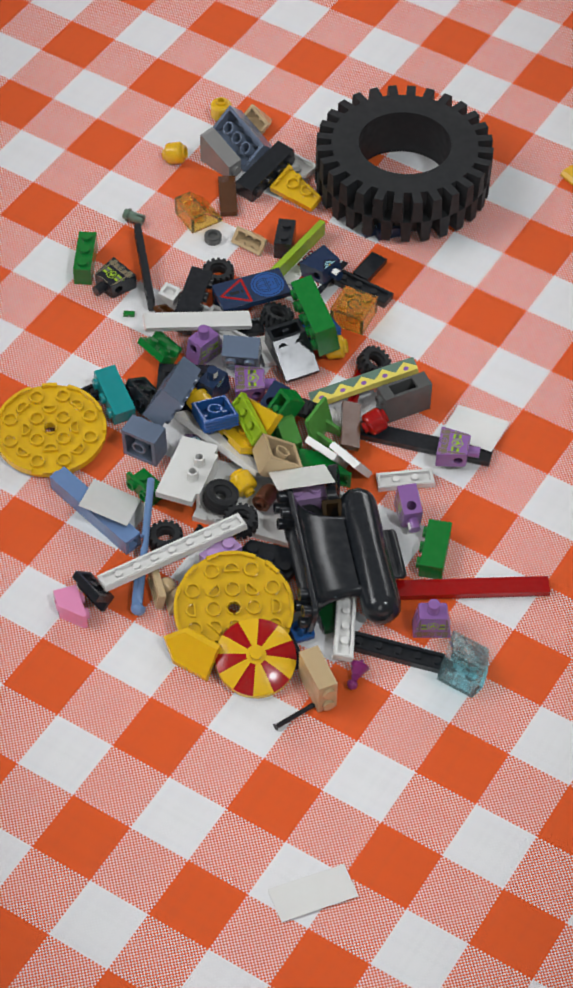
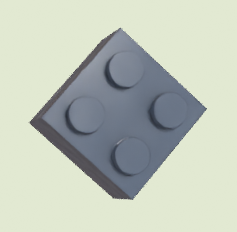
M223 335L221 357L224 367L230 370H235V365L260 367L262 353L260 338Z
M132 414L121 429L123 452L157 467L167 453L166 428Z

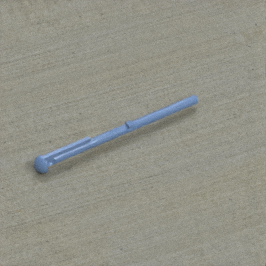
M152 477L147 478L143 527L140 538H143L140 556L148 553L155 479ZM146 575L135 579L133 582L131 612L136 616L143 615L146 611V607L143 606Z

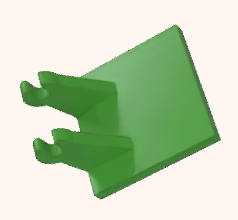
M322 397L310 415L307 416L305 426L311 438L333 451L329 446L334 441L326 437L325 433L330 432L340 437L341 427L333 423L327 398Z

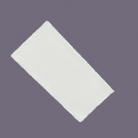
M345 864L268 889L281 922L359 896Z

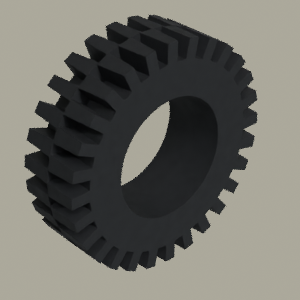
M397 85L388 86L387 96H382L378 87L370 89L368 100L358 92L353 94L352 104L345 99L338 103V111L331 109L327 113V121L322 120L316 140V191L322 196L324 207L326 209L332 207V216L339 220L346 216L347 227L353 230L362 222V234L371 236L375 225L380 223L381 240L390 241L393 226H400L401 242H410L411 231H417L420 241L429 240L431 228L434 229L439 237H443L448 234L449 225L456 231L463 228L464 219L471 222L476 217V211H481L484 207L485 198L487 199L489 193L494 148H492V134L488 135L486 122L479 123L480 115L476 111L467 113V104L462 101L452 106V96L446 93L436 101L435 90L426 88L423 97L416 96V86L408 85L406 95L398 94ZM407 151L426 156L435 161L439 166L417 174H398L378 168L368 160L386 152Z

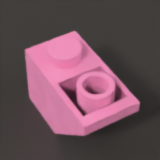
M77 585L53 590L54 602L59 618L82 628H87V619H90L88 608L83 606V603H85L83 592L78 591Z

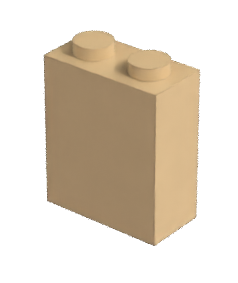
M318 645L300 651L298 675L312 702L315 704L317 712L331 710L337 706L338 682Z

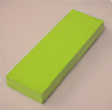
M240 392L231 404L239 414L238 420L250 444L255 446L263 433L267 434L247 394Z

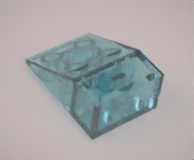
M454 630L437 680L472 698L483 688L488 673L489 649Z

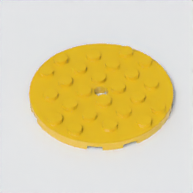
M42 383V386L27 387L11 396L0 408V455L10 466L28 475L50 477L55 471L63 467L74 473L87 466L96 458L106 440L107 425L102 407L89 393L69 384L68 386L57 385V383ZM47 428H55V432H46Z
M223 551L207 556L206 559L194 564L185 573L174 597V620L177 630L189 627L216 643L219 642V639L229 627L242 620L252 618L272 621L289 634L293 623L294 600L288 582L281 575L280 570L268 560L265 561L249 552ZM232 604H236L240 608L235 614L228 610V607Z

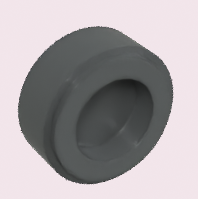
M210 229L205 232L204 241L210 246H216L221 243L222 234L216 229Z

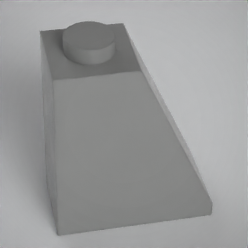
M211 127L200 135L201 161L222 176H237L241 172V159L220 134Z

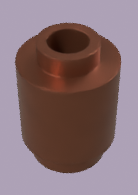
M267 483L259 489L252 499V503L257 510H269L277 499L276 494L278 490L276 486Z

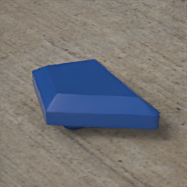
M297 621L292 623L290 632L296 643L315 638L314 630L313 632H306V628H298Z

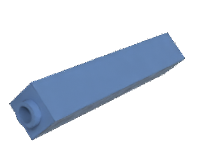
M66 467L55 471L50 476L51 489L126 555L141 545L140 532L130 523L125 526L78 506L89 487Z

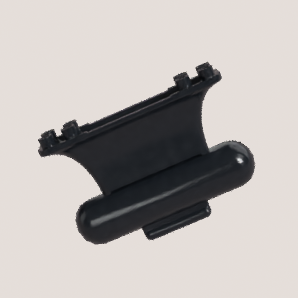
M361 488L350 489L341 497V516H325L303 508L295 499L292 489L277 491V502L273 503L274 514H280L281 518H277L276 526L277 530H284L297 583L298 600H294L295 612L301 611L302 614L297 620L298 628H306V632H313L318 614L325 606L334 601L350 597H359L362 612L369 621L381 625L392 622L401 612V599L396 579H404L406 577V569L397 533L393 529L383 530L377 502L373 494Z

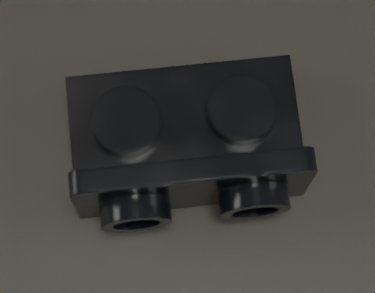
M146 377L130 378L127 380L125 387L135 408L142 415L157 389Z
M75 571L72 578L77 582L79 589L100 611H105L114 596L109 591L105 592L98 579L91 572Z

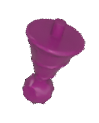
M364 660L352 661V679L347 681L348 689L355 690L358 686L357 680L369 670V666L363 663Z

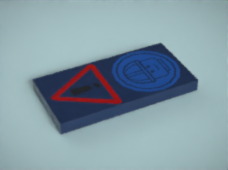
M279 267L212 285V291L222 311H238L291 296L290 288Z

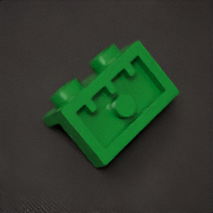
M155 331L152 337H140L137 342L160 363L174 364L182 351V348L162 331Z
M145 468L134 475L130 471L127 472V487L131 491H135L143 502H145L147 478L149 477L155 479L152 506L162 500V498L155 495L160 482Z

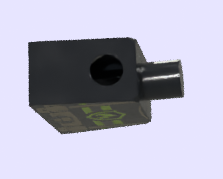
M113 257L96 272V285L92 287V290L96 296L105 292L111 298L118 297L137 287L136 274Z

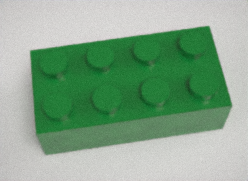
M309 275L291 282L292 290H290V294L294 301L292 304L295 312L300 313L298 317L302 325L306 326L304 329L308 338L312 339L310 343L313 351L317 350L319 356H323L339 350L336 326L312 276Z

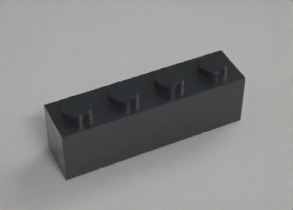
M277 141L236 181V193L253 203L270 187L288 164L293 165L295 161L294 149Z
M194 266L191 267L175 312L204 311L203 302L207 303L209 297L208 289L212 290L214 280L211 279L212 271ZM175 331V332H179V333H182V334H186V335L191 336L193 331Z

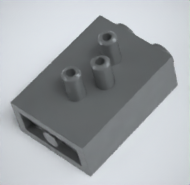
M423 371L382 385L377 388V396H375L376 408L385 411L390 420L388 423L430 409L432 383Z

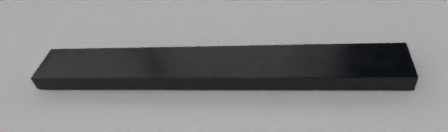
M360 424L361 440L432 455L437 453L440 437L390 426L377 435H372L370 432L365 433ZM480 449L479 458L468 457L467 462L489 467L493 450L490 452Z

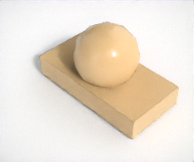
M159 569L148 573L147 580L155 608L163 609L167 595L176 588V584L169 577L161 578Z

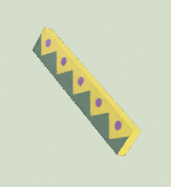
M410 357L309 392L311 401L319 403L322 397H326L328 404L415 375L419 373L414 358Z

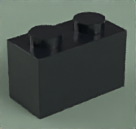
M279 218L274 240V258L281 259L294 246L296 220Z

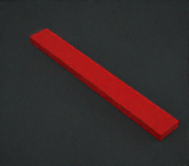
M548 576L396 580L401 600L550 596Z

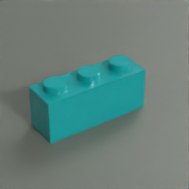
M111 365L94 371L92 385L99 392L101 404H105L108 419H112L114 425L128 421L132 414L135 415L136 408L116 366Z

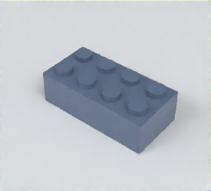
M183 356L163 380L142 415L155 424L162 426L164 423L169 424L174 418V414L182 409L185 404L184 402L194 389V385L200 379L198 374L201 369Z

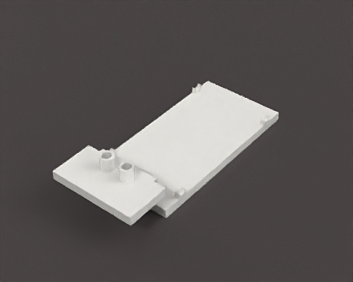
M182 436L156 489L155 495L156 497L191 507L196 499V509L192 516V521L212 525L223 520L224 515L212 513L205 507L203 503L205 488L214 479L229 481L230 475L241 467L233 461L229 463L218 460V445ZM262 475L254 477L257 481V486L254 489L255 493L248 498L245 496L239 497L236 505L242 502V505L247 503L249 507L251 505L254 507L252 499L256 493L267 483L275 486L273 480ZM340 491V498L344 494L342 491ZM216 494L217 498L226 499L224 495ZM273 504L268 511L256 509L258 529H256L255 534L252 533L251 537L288 547L284 530H277L276 521L277 518L281 517L280 514H274Z

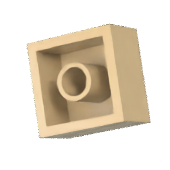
M263 433L252 449L258 472L263 477H270L268 472L303 467L295 443Z

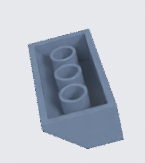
M229 106L213 126L241 159V169L244 172L272 147L243 111L233 106Z

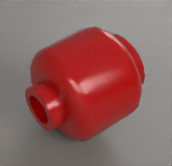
M373 408L362 415L363 423H361V427L365 433L370 432L372 435H377L388 428L390 420L383 409Z

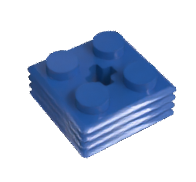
M226 395L191 403L192 415L205 434H213L215 431L223 429L230 430L239 425V414Z

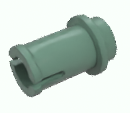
M129 208L124 210L122 218L127 222L141 223L142 226L146 216Z

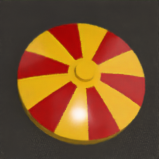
M259 618L242 620L229 627L219 639L218 644L221 645V648L215 660L217 673L222 682L234 693L247 698H265L278 693L290 682L296 668V649L289 634L278 624Z

